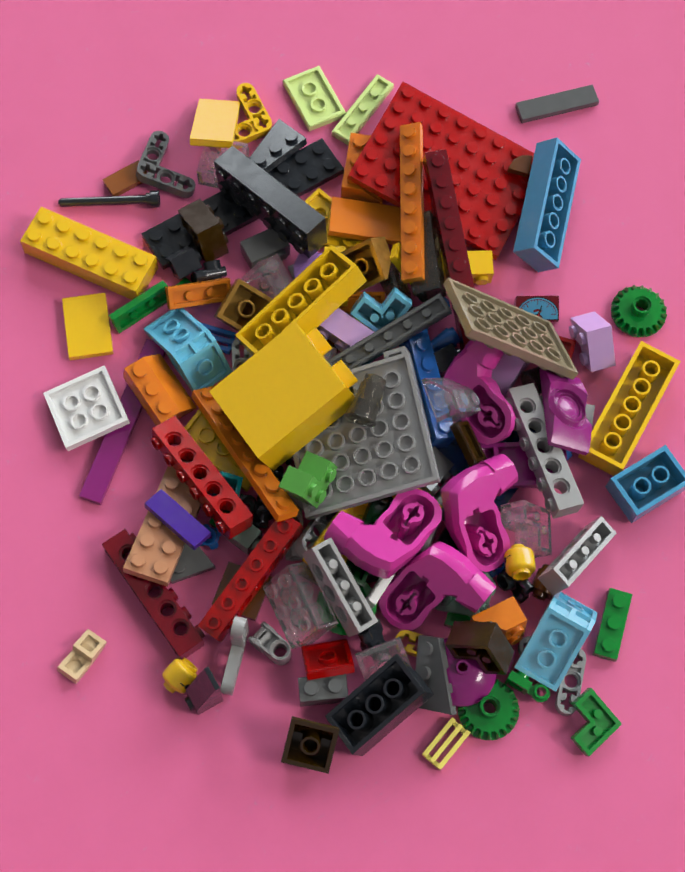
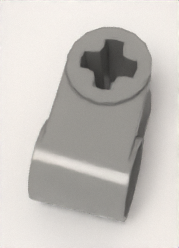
M263 621L261 623L262 627L253 637L250 636L247 640L275 664L281 666L287 664L292 655L289 643L269 624ZM278 648L287 650L283 657H277L274 654Z

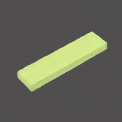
M377 74L335 126L331 135L349 145L351 133H359L393 90L394 84Z

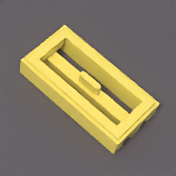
M452 717L422 753V756L438 770H441L471 732L464 729ZM451 726L455 727V730L431 757L429 755L431 750ZM461 732L463 734L444 759L440 763L437 762V758L454 737Z

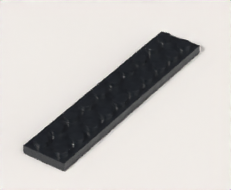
M323 138L298 150L268 174L300 197L344 173V168ZM219 192L203 201L205 205H210L214 216H219L223 222L224 228L222 231L226 236L259 219L258 217L254 218L244 206L236 204L229 194ZM179 214L141 233L142 238L153 255L156 256L163 270L169 267L165 259L166 257L186 246L196 249L193 238L183 227Z

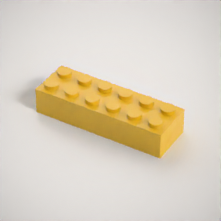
M40 207L20 240L24 253L131 300L146 291L158 269L156 256L44 207Z
M330 245L235 336L246 350L254 355L293 322L307 334L322 324L367 280L354 262Z
M641 341L591 432L589 453L586 456L579 454L578 458L612 476L622 472L681 361Z

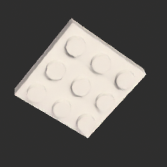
M105 365L43 393L67 451L130 424Z

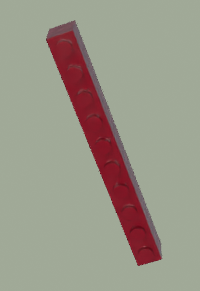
M447 150L427 152L423 158V165L446 279L451 278L475 289ZM453 309L462 351L470 339L465 336V331L459 322L456 311Z

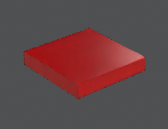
M347 639L301 647L307 680L355 673Z

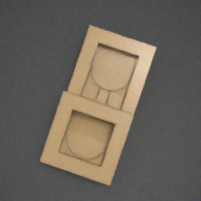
M87 629L73 645V650L61 662L57 671L77 684L97 659L107 642Z

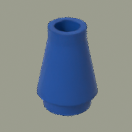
M453 327L445 328L431 340L434 353L451 343L454 347H457V344L460 343V338Z

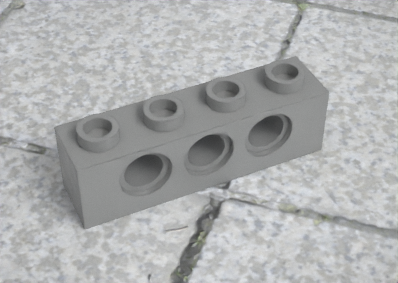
M600 516L580 531L538 579L553 596L568 588L617 533Z
M332 538L302 553L348 637L359 634L378 622Z

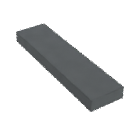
M588 85L517 102L515 108L521 123H526L597 106L599 99L593 85Z

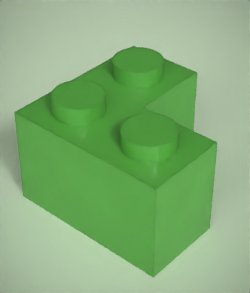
M306 451L298 469L290 465L288 466L278 487L294 499L318 508L319 504L326 497L329 483L333 482L336 477L337 466L328 459Z

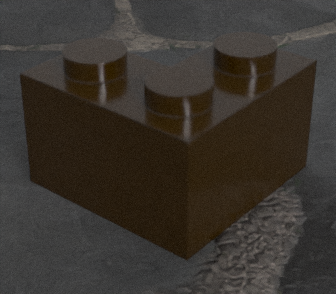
M198 199L178 210L182 225L193 238L194 245L204 262L216 260L229 253L226 245L229 241L222 231L224 228L223 222L219 216H214V212L209 204L205 205L201 199Z
M454 621L445 644L455 659L476 660L485 674L506 675L514 654L512 646L497 622Z

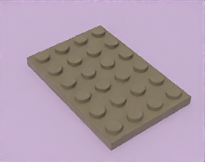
M447 278L443 283L447 296L453 305V309L456 311L459 322L468 339L480 341L491 349L497 348L502 350L508 356L514 355L519 357L525 363L531 362L536 364L543 370L553 371L560 377L565 376L574 380L578 375L577 369L550 321L451 278Z

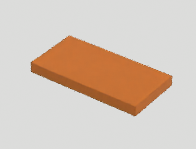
M332 197L328 235L364 241L369 238L385 237L387 244L394 245L398 242L401 244V209L397 206Z

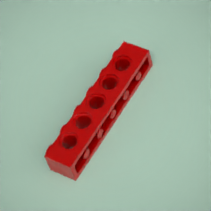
M176 416L153 427L151 438L153 447L157 451L160 450L166 464L169 467L172 466L180 482L185 483L189 487L191 496L195 500L198 499L202 504L204 513L208 517L211 516L218 531L221 534H225L230 540L252 527L253 514ZM214 493L217 494V496H210L208 494ZM228 510L230 513H223L222 511Z
M289 518L273 522L198 624V627L219 642L224 640L232 628L234 617L242 615L304 530L298 521Z

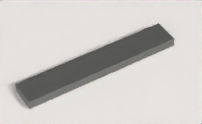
M439 293L327 361L333 366L339 360H342L349 369L366 365L382 356L383 352L392 350L452 314V310Z

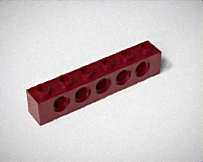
M124 529L102 543V546L179 659L187 658L205 645L202 639L205 635L198 625L195 627L189 620L192 616L185 606L180 608L176 602L179 598L172 587L167 589L164 585L145 579H138L136 576L123 572L126 562L123 558L126 553L131 551L136 540L134 533L129 535L127 530ZM151 590H161V594L158 597L152 598L149 596ZM171 607L174 609V612L171 616H163V609ZM179 626L187 627V632L184 635L175 634V629Z

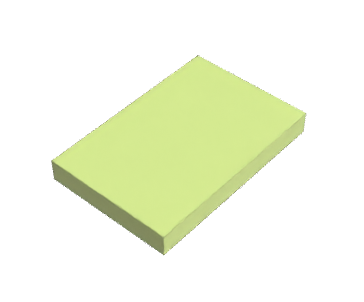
M320 66L283 80V86L309 132L342 119L346 114Z

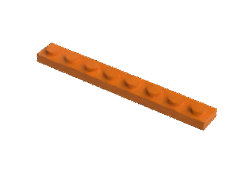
M420 122L400 126L401 281L403 283L425 280L423 126Z
M213 387L193 390L191 398L276 522L296 517L299 509L289 495L278 487L280 482L271 469L257 458L209 391Z

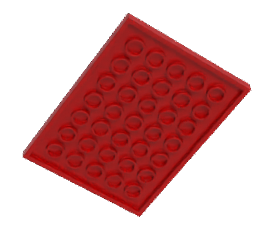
M402 82L348 174L347 179L400 208V126L420 122L423 126V158L427 152L447 150L465 243L478 251L492 250L493 259L496 260L522 212L530 172L528 177L509 173L507 170L514 159L524 155L532 156V167L534 153L413 86ZM423 165L424 221L436 227Z

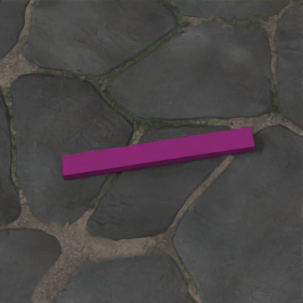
M146 339L138 360L142 357L161 354L164 358L166 352L154 341ZM128 384L120 401L130 424L105 434L79 495L81 499L102 505L143 408Z

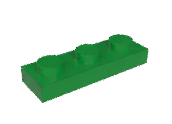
M162 280L111 313L109 317L115 330L120 334L166 304L165 287H168V285Z
M609 588L593 651L594 656L614 662L617 661L633 594Z

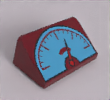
M516 296L514 306L550 322L559 321V296Z

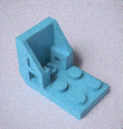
M184 308L172 309L143 328L146 334L166 352L171 363L191 391L213 386L233 372L211 332Z
M563 592L555 594L514 668L556 692L591 632L598 612Z

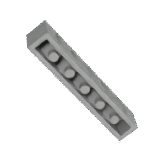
M534 383L510 388L504 398L512 406L515 413L514 430L519 435L521 449L526 452L528 457V466L535 474L537 488L543 493L547 511L551 513L553 519L577 513L584 505V501L562 449L548 445L544 407ZM529 428L535 430L536 433L531 432ZM537 448L542 449L545 453L540 452ZM546 468L552 470L553 473H549ZM554 488L559 489L562 494L557 493Z

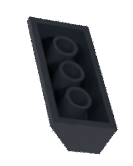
M395 654L325 717L331 726L340 728L338 735L351 754L363 756L431 698L434 693L422 677L402 657Z

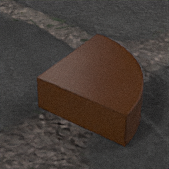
M524 155L517 157L512 161L507 172L528 177L532 156Z

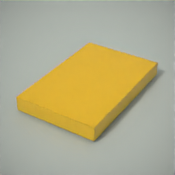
M106 293L62 298L70 361L114 354Z

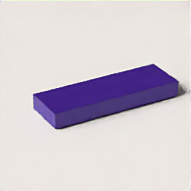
M162 489L144 503L147 510L194 551L211 536V532Z

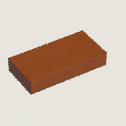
M139 160L102 179L112 196H120L142 184L136 178Z

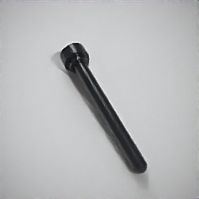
M151 190L146 195L61 198L58 200V204L61 207L146 204L154 208L160 207L159 190Z

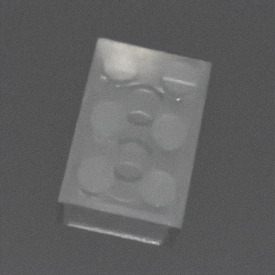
M305 562L286 566L263 586L291 649L312 644L338 624L325 594Z

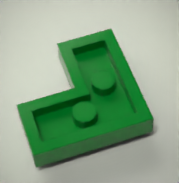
M587 688L572 703L587 722L571 739L583 754L588 757L622 725L592 688Z

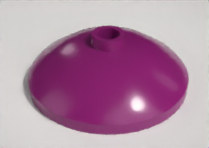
M445 645L449 666L447 668L448 682L452 684L453 692L450 693L452 705L455 707H468L479 703L492 690L496 674H485L476 660L455 659ZM464 664L467 670L464 672L460 671L458 665Z

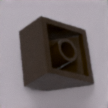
M292 716L281 762L329 774L340 728Z

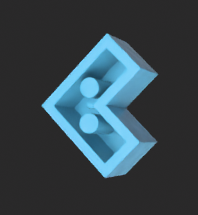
M396 287L392 289L382 304L366 292H363L352 306L350 314L376 332L406 314L412 306V299Z

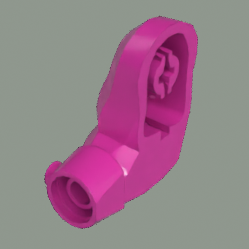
M470 340L446 370L442 380L443 388L452 410L462 421H469L478 442L485 445L498 443L511 435L516 419L512 406L501 394L496 381L491 378L492 370L497 367L505 353L497 348L491 349L480 341Z
M498 454L463 470L451 478L441 488L440 492L444 507L445 524L451 538L460 553L466 556L479 570L484 572L497 569L504 563V553L510 549V538L501 522L500 512L494 502L496 496L502 495L518 481L515 465L504 454Z
M420 489L398 493L389 508L376 520L374 525H366L364 521L341 511L327 529L324 540L332 538L340 554L346 556L356 566L374 576L388 579L417 556L429 536L441 522L442 509L433 496Z
M438 541L400 569L380 597L379 606L382 615L390 624L399 629L414 630L422 625L430 610L436 607L446 596L455 597L456 602L476 613L497 586L466 556L452 546Z

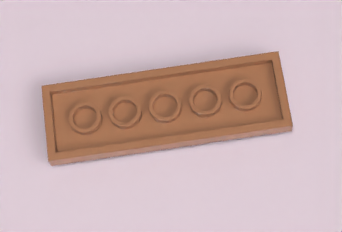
M168 466L157 492L162 489L196 519L202 504L198 499H193L189 492V487L185 483H181L175 469L172 466ZM148 510L125 562L123 572L168 587L186 543Z

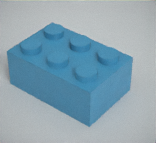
M664 445L610 478L605 487L628 520L633 523L685 491V471L668 447Z

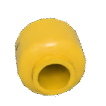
M514 544L504 553L506 573L513 577V579L525 580L530 578L531 574L535 572V557L531 548L523 544Z
M176 658L162 673L165 680L163 685L173 694L175 691L183 694L196 679L198 669L187 658Z

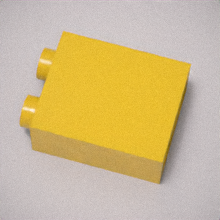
M295 322L209 391L257 458L273 471L359 402L349 389L358 382V379L342 360L331 366L324 357L326 353L333 349L316 327L305 334Z

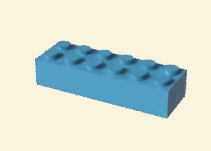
M557 137L536 144L513 250L517 256L537 272L559 268L581 159Z

